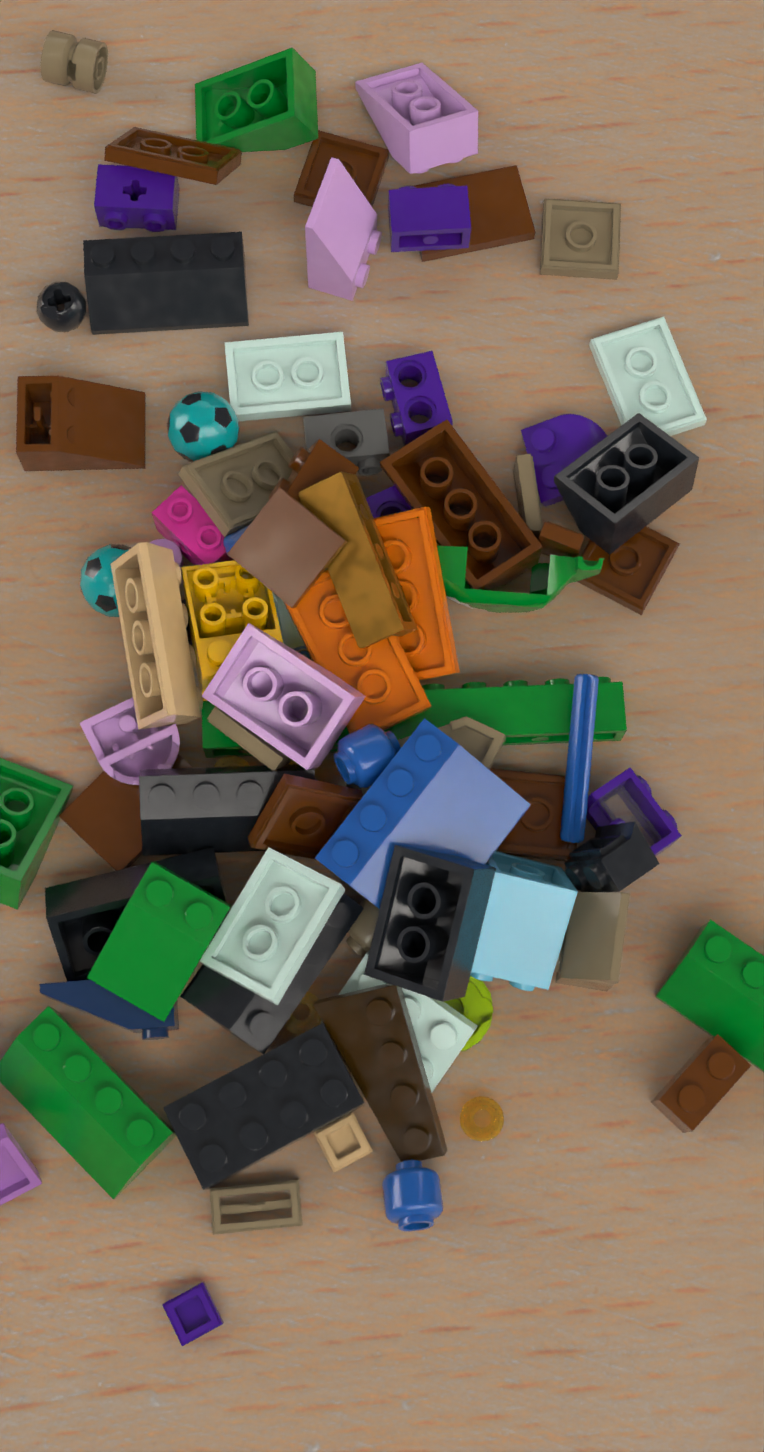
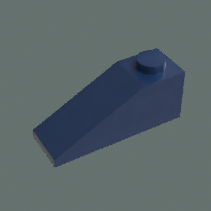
M91 980L39 984L40 993L44 996L133 1033H142V1040L169 1038L168 1031L179 1030L178 1001L175 1002L169 1015L163 1022Z

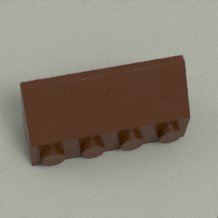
M447 419L380 461L381 468L412 510L430 507L436 542L439 546L468 547L465 582L471 589L489 590L504 586L538 564L543 546Z

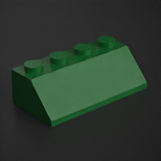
M710 919L700 927L655 997L710 1036L718 1034L746 1061L764 1072V956Z
M50 1006L39 1014L15 1038L0 1060L1 1084L112 1199H115L177 1136L167 1122L57 1010Z

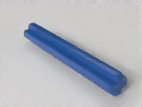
M577 674L574 678L560 838L565 842L580 843L583 842L585 837L599 683L598 676L592 674Z

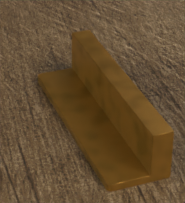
M341 471L300 491L299 498L301 503L348 541L327 569L358 647L366 648L390 636H404L418 630L357 475Z

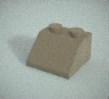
M577 893L554 970L557 972L556 983L607 992L619 982L630 898L629 893Z

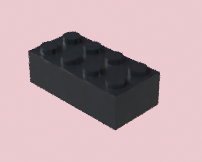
M322 1023L163 1107L202 1189L208 1190L364 1106V1101Z

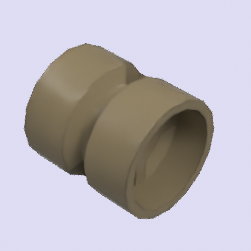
M55 30L50 31L44 42L41 54L42 79L45 82L61 86H67L72 82L75 89L94 94L99 93L107 72V45L104 42L88 38H82L77 42L76 37L72 34Z

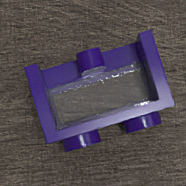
M628 768L588 796L586 818L595 830H597L598 826L635 821L655 857L682 836L677 830V823L668 811L661 809L652 797V791L648 783L641 776L636 775L631 768Z

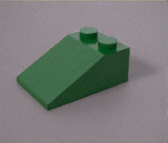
M292 47L196 83V140L240 149L242 152L287 150L318 139L316 71Z
M0 758V903L18 910L37 875L61 819L59 815L64 811L73 791V785Z
M151 862L87 978L164 1022L232 905L159 863Z

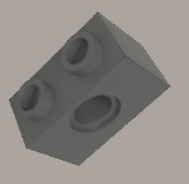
M384 408L303 417L306 449L312 446L318 439H321L359 467L357 471L359 474L369 476L378 474L383 470L380 466V461L390 456ZM344 442H350L356 446L354 450L349 452L342 451L337 447Z

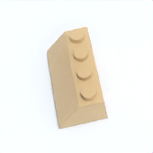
M148 542L137 543L113 561L111 569L138 729L186 724L201 717L200 711L203 706V697L200 688L195 684L193 669L196 657L193 647L188 643L186 631L189 620L188 611L185 604L181 602L179 591L181 570L179 564L174 561L172 549Z

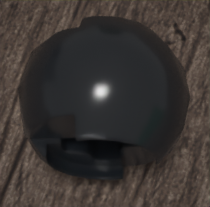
M54 282L45 286L38 295L37 314L40 321L53 331L69 332L78 328L84 320L86 300L81 291L68 282ZM65 304V309L58 311V305Z

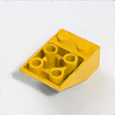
M235 560L181 567L191 641L196 657L195 667L199 688L203 694L247 624H252L282 643L283 639L272 591Z

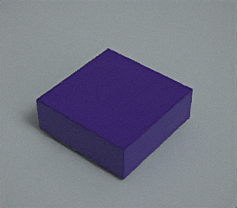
M204 1282L162 1304L182 1346L224 1323Z

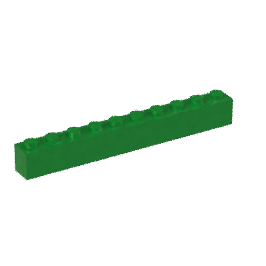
M598 677L593 742L621 741L627 731L623 682H611L609 677ZM564 678L547 680L545 685H528V682L524 680H512L503 683L502 687H487V684L484 682H469L463 684L462 688L445 689L443 684L422 685V688L431 704V708L384 730L385 733L391 731L399 740L411 736L424 718L439 728L450 724L451 721L467 716L505 734L506 738L502 746L569 743L574 684H570V681ZM203 701L202 741L206 758L253 756L208 722L207 718L215 705L209 701ZM346 727L329 753L338 752L339 740L349 735Z

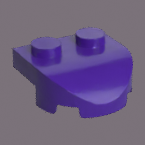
M563 414L521 430L527 454L533 456L537 490L540 501L545 507L564 501L554 483V476L608 436L599 425L584 416Z

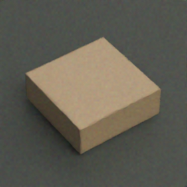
M353 1112L314 1132L334 1173L373 1152Z

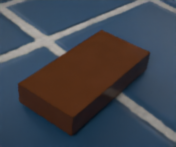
M549 521L544 523L539 536V542L543 546L541 553L547 556L551 554L572 558L577 557L584 540L583 534Z

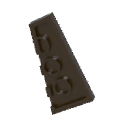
M386 983L317 1000L313 1006L400 1161H422L444 1156L448 1149L402 988Z

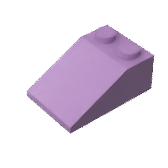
M423 63L355 82L356 90L391 156L410 174L424 173L430 168L446 163H457L465 157L478 154V110Z
M331 157L305 225L308 288L353 301L357 287L364 288L370 269V265L366 263L369 254L376 255L381 242L382 232L377 231V213L340 160Z
M247 624L202 694V697L306 770L320 767L366 697L327 669L252 624Z

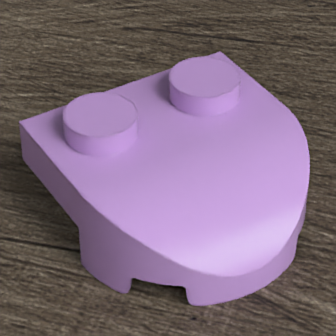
M133 697L80 722L100 766L108 775L122 783L139 785L140 770L171 769L177 758L180 738L176 724L139 730Z

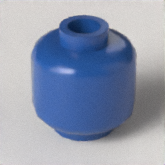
M369 724L339 740L338 752L334 754V761L341 777L347 784L354 783L364 789L372 786L401 747L396 736L391 731L385 733L379 726Z
M408 1160L396 1164V1171L386 1175L382 1182L385 1215L389 1221L398 1224V1229L401 1231H419L434 1225V1219L438 1218L443 1211L440 1178L434 1170L422 1167L421 1161Z

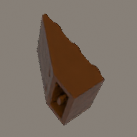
M59 375L18 376L16 454L24 471L146 469L145 392Z

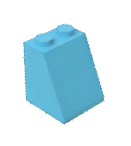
M495 851L485 864L495 867L496 871L470 976L487 982L493 981V978L507 980L513 987L525 991H533L535 987L549 990L578 891L564 870L559 866Z

